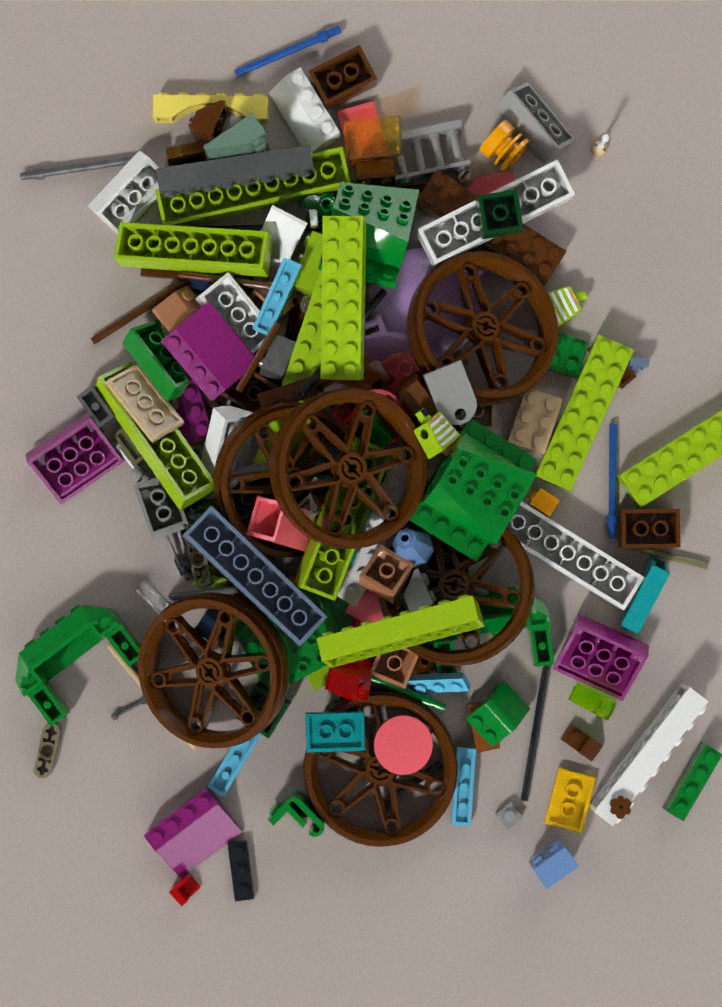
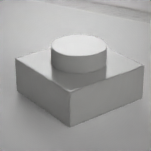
M508 802L495 813L507 829L523 818L511 802Z

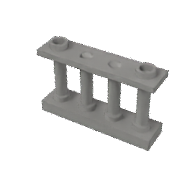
M461 119L386 135L387 148L392 147L395 150L400 175L395 177V184L404 186L414 180L432 177L436 169L443 174L455 171L459 174L462 170L469 169L470 160L463 161L457 136L462 130ZM448 135L450 137L456 163L444 165L439 143L440 136ZM426 139L432 142L437 167L430 169L425 167L420 145L422 140ZM408 143L413 145L418 171L407 173L402 151L403 144Z

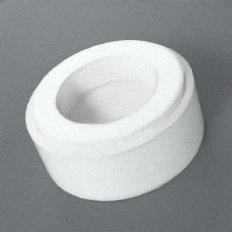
M311 209L309 210L310 229H317V210Z

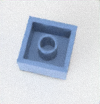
M561 840L552 841L547 845L545 851L535 853L531 857V861H529L533 871L546 889L579 867Z

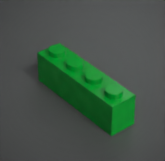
M700 742L662 808L684 822L721 759L722 753Z

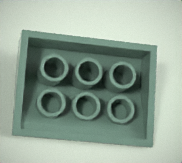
M253 113L203 146L208 160L270 151L266 132Z

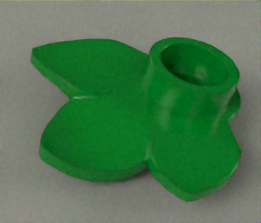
M323 193L320 196L312 194L305 197L300 205L307 209L306 222L310 223L309 210L311 209L317 210L318 221H323V216H332L335 197L330 193ZM326 199L330 200L328 204H324L323 201Z

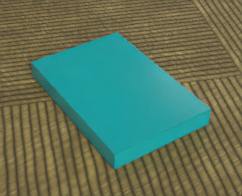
M364 710L305 712L306 752L365 751Z

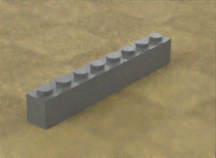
M310 145L157 168L156 173L160 194L166 198H172L180 193L192 195L199 190L211 192L215 188L230 189L238 184L250 186L253 182L257 181L269 183L272 182V179L277 178L288 180L291 179V176L296 175L307 177L311 175L310 173H314Z

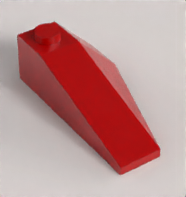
M354 619L351 626L356 628L361 626L360 624L363 622ZM370 658L333 668L330 667L325 690L348 700L368 701L371 686Z

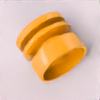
M507 120L501 122L493 130L479 149L488 159L492 158L495 154L498 156L494 162L495 166L504 161L500 167L502 172H505L519 161L530 143L526 138L519 144L523 134L520 133L513 138L512 134L515 127Z

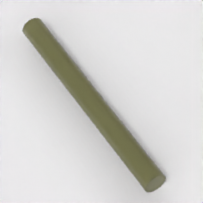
M632 548L633 552L703 569H708L709 562L653 548Z

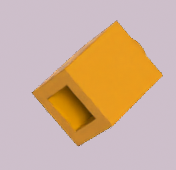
M539 488L537 491L534 489L528 497L531 500L528 505L546 517L551 515L560 501L542 488Z

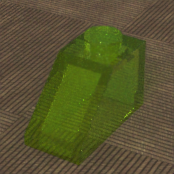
M576 683L568 698L573 703L606 720L610 719L617 703L579 683Z

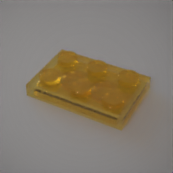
M396 115L344 122L345 160L352 162L402 156L401 117Z

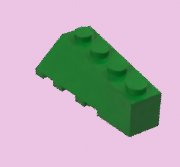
M158 319L130 328L122 342L166 401L180 397L190 381L183 367L161 342L167 336L166 332H163L161 329L162 323Z

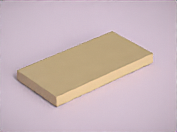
M138 363L106 380L108 388L152 443L183 425V419L171 404L164 399Z

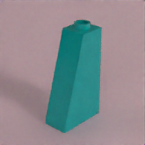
M649 556L641 573L644 579L620 619L622 628L629 633L635 632L639 634L670 575L668 564L653 556Z

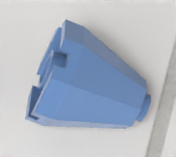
M416 526L400 530L391 544L393 552L414 563L413 568L418 565L427 564L434 551L430 534Z

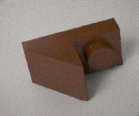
M572 723L560 738L590 761L594 760L603 747Z

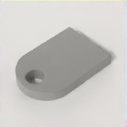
M461 360L423 375L437 412H441L450 424L461 425L468 422L474 416L477 402ZM462 408L465 411V416L463 419L458 420L455 418V411Z

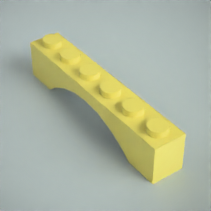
M160 92L158 95H153V119L155 123H175L181 117L224 100L229 112L243 119L253 113L260 124L269 125L268 96L264 94L246 96L242 93H236L234 96H227L224 93H216L215 95L197 93L196 95H189L188 93L180 92L177 95H170L167 92Z

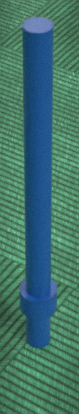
M337 26L327 31L317 32V35L234 70L236 76H242L319 42L322 44L328 41V38L342 33L341 29Z
M609 424V514L607 515L606 523H608V539H616V524L618 523V516L616 515L617 424Z

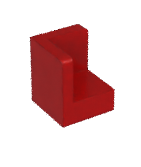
M346 403L336 408L331 407L328 410L344 425L352 419L355 411L351 410Z
M187 873L170 889L169 893L182 907L200 889V885L190 873Z

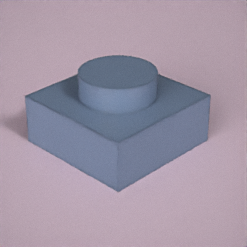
M631 357L627 366L632 368V371H643V369L649 367V359Z

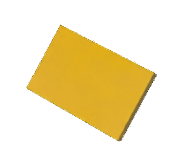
M558 767L544 824L582 834L596 777Z

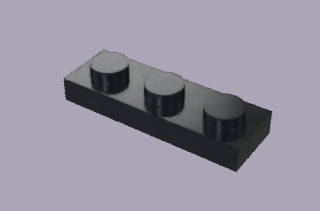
M247 840L228 842L235 902L254 899Z

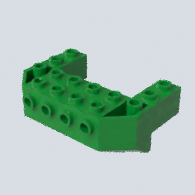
M519 586L508 587V589L519 591ZM481 591L474 592L473 596L502 598V594L488 591L489 594L481 595ZM516 595L509 598V603L511 604L518 601V596ZM534 597L531 614L524 626L525 629H528L532 664L535 667L554 665L549 628L551 627L548 609L546 605ZM479 604L484 627L479 628L480 634L500 631L507 624L515 609ZM460 633L433 640V647L454 650L453 640L461 637ZM436 663L437 674L457 673V666Z
M78 604L70 610L71 614L67 617L62 616L54 622L55 626L51 629L46 628L39 634L40 637L38 639L29 641L24 645L25 649L19 652L15 681L24 697L28 696L50 726L58 723L70 714L71 711L48 681L103 639L107 638L128 667L138 662L141 644L113 608L94 605L80 606Z

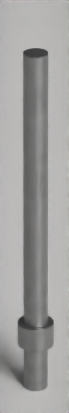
M133 156L50 169L37 168L35 171L20 173L21 181L29 179L42 180L49 176L126 165Z

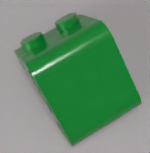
M505 680L501 681L483 703L465 718L491 747L512 733L531 709Z
M299 791L292 792L281 803L276 802L270 809L268 821L273 826L288 812L302 828L307 824L308 817L314 822L309 830L310 836L318 837L324 831L325 822L316 813L311 802Z

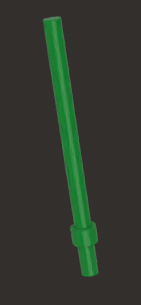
M371 675V682L421 702V705L431 706L444 712L446 704L432 699L433 696L423 695L408 688L404 689Z

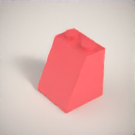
M257 496L246 535L306 552L309 538L300 533L288 521L277 501ZM302 509V511L307 515L309 511Z

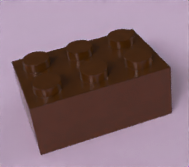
M360 45L309 70V78L327 111L377 86V77Z
M680 509L618 510V548H681Z

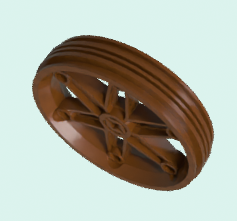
M481 251L468 252L441 262L419 283L411 298L408 309L406 329L409 348L416 365L423 375L443 367L442 362L446 365L458 360L463 362L472 353H476L489 388L483 389L471 386L477 405L502 404L523 395L543 378L555 355L558 342V322L555 308L548 292L530 270L519 262L501 254ZM477 270L498 274L515 286L490 306ZM457 272L463 308L429 300L436 285L445 277ZM470 284L473 286L481 310L476 312L473 309L469 290ZM511 298L513 303L497 319L492 312ZM525 298H527L535 313L539 337L506 323ZM426 306L431 309L432 313L427 311ZM440 312L466 318L465 326L440 316ZM424 319L459 334V337L438 361L429 346ZM500 331L525 341L524 345L500 339ZM468 337L474 344L454 360L451 355ZM491 345L497 373L492 371L484 348ZM502 349L535 357L528 372L519 381L509 386ZM496 381L500 383L501 388L496 385Z
M360 388L329 390L302 402L281 425L270 456L271 486L284 516L307 538L334 548L358 549L369 547L394 535L415 513L422 499L427 480L426 453L414 433L416 426L399 406L388 398L373 391ZM336 403H355L357 405L343 442L314 415L319 410ZM363 406H366L368 409L367 415H364L362 412ZM375 411L392 424L404 446L368 452ZM307 419L312 421L311 429L306 426ZM359 422H363L358 451L351 450L350 448ZM301 429L325 462L288 474L290 449L296 434ZM318 432L340 451L334 458L316 434ZM403 450L406 452L405 459L401 456ZM392 455V461L367 469L365 459ZM408 463L406 487L396 507L373 475ZM330 468L333 478L305 482V476ZM292 477L296 480L294 488L289 483ZM364 479L381 500L379 505L358 486ZM330 485L322 527L313 522L302 511L294 498L293 491ZM340 486L348 487L339 515H334ZM355 495L383 520L382 523L367 531L356 534H341ZM387 508H389L391 512L389 517H387L385 513ZM332 522L336 525V529L333 532L330 530Z
M283 402L269 405L243 419L234 427L224 441L214 469V495L221 516L259 552L276 557L304 556L305 552L246 535L248 527L239 517L231 493L269 494L267 499L276 500L272 486L246 485V480L270 477V469L239 474L231 473L240 449L252 435L255 436L270 467L271 452L267 442L271 440L274 444L276 434L269 426V423L287 418L301 402ZM321 409L314 415L343 442L348 426L342 424L332 413ZM265 427V433L259 436L260 428ZM318 432L316 435L323 443L325 437ZM303 434L291 454H289L288 474L314 466L319 453L312 446L304 465L302 466L297 463L298 458L309 443V439L305 434ZM329 468L311 475H331V470ZM309 475L304 477L305 482H309ZM237 479V485L231 488L230 483ZM295 479L293 482H289L292 488L296 485ZM322 486L293 491L292 493L299 504L296 497L303 493L305 496H308L312 491L329 489L330 487Z
M506 527L499 539L501 545L498 548H493L492 544H487L481 556L486 552L490 555L472 577L466 570L476 561L468 557L461 563L456 550L446 544L456 568L446 571L441 544H445V542L432 535L439 571L419 570L422 573L425 572L428 578L439 579L438 588L427 585L429 591L433 590L437 601L441 598L451 602L458 600L457 597L468 594L473 596L475 587L502 594L501 599L473 596L478 604L515 610L507 624L494 637L484 643L481 642L478 628L470 632L460 633L465 649L445 650L426 643L407 648L427 661L447 666H465L490 659L506 649L517 638L531 614L535 597V579L530 559L521 542ZM505 548L510 551L517 565L520 583L519 591L481 580ZM413 568V569H412V571H411V573H410V575H409V577H408V579H407V581H406V583H405V586H406V587H408V584H409V582H410V580H411V577H412V575H413L414 570H416V569H418V568ZM458 584L461 588H456L454 591L452 587ZM379 596L383 617L399 616L395 601L392 604ZM511 596H518V601L516 603H509V598ZM471 639H477L475 647H468Z
M198 593L178 600L166 607L148 628L140 646L138 657V675L141 690L153 715L163 727L179 739L204 748L237 746L261 733L278 715L289 686L288 655L276 627L262 611L248 601L224 593ZM201 608L220 610L208 642L181 616L182 614ZM226 612L230 615V620L227 618ZM238 619L255 633L265 653L231 655ZM225 627L227 631L223 651L220 654L215 652V648L222 629ZM169 632L189 663L159 670L160 646L165 633ZM184 633L199 647L204 655L200 658L196 655L184 638ZM264 658L268 661V665L265 664ZM255 662L254 667L231 672L230 663ZM196 668L197 677L173 679L172 674ZM270 670L269 692L266 702L260 711L238 678ZM228 682L244 706L241 707L222 686ZM195 686L189 720L175 708L168 698L164 687ZM206 686L212 688L204 713H202L200 708ZM218 698L246 726L230 731L207 729Z
M374 690L369 692L368 701L344 699L329 710L355 711L361 709L362 711L367 706L374 708L375 711L372 715L367 716L364 714L366 750L340 751L365 758L362 767L335 756L336 752H329L328 754L305 752L303 765L304 782L308 797L316 813L333 831L355 843L387 847L411 841L424 834L439 821L454 795L458 776V763L455 747L448 730L429 707L421 705V702L394 691ZM376 705L392 706L406 710L418 717L424 725L429 726V732L435 735L443 756L442 779L418 770L411 775L425 780L424 785L398 779L396 778L398 774L392 773L387 769L381 770V772L377 771L376 766L379 767L380 762L375 755V751H372L369 723L374 722L376 731L381 726ZM318 756L357 773L329 803L322 792L318 779ZM365 777L370 784L347 801L344 798L345 795ZM434 782L441 784V788L437 791H433L430 788ZM389 785L392 813L390 814L386 812L380 787ZM395 786L436 796L430 807L420 817L400 827ZM374 790L385 830L362 828L348 822L340 815ZM333 803H340L342 809L339 811L333 810L331 807ZM395 821L398 825L395 829H389L387 823Z

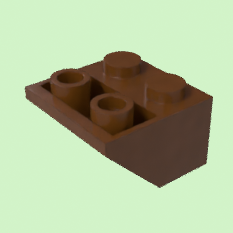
M393 158L355 162L357 184L385 187L395 186L396 175Z

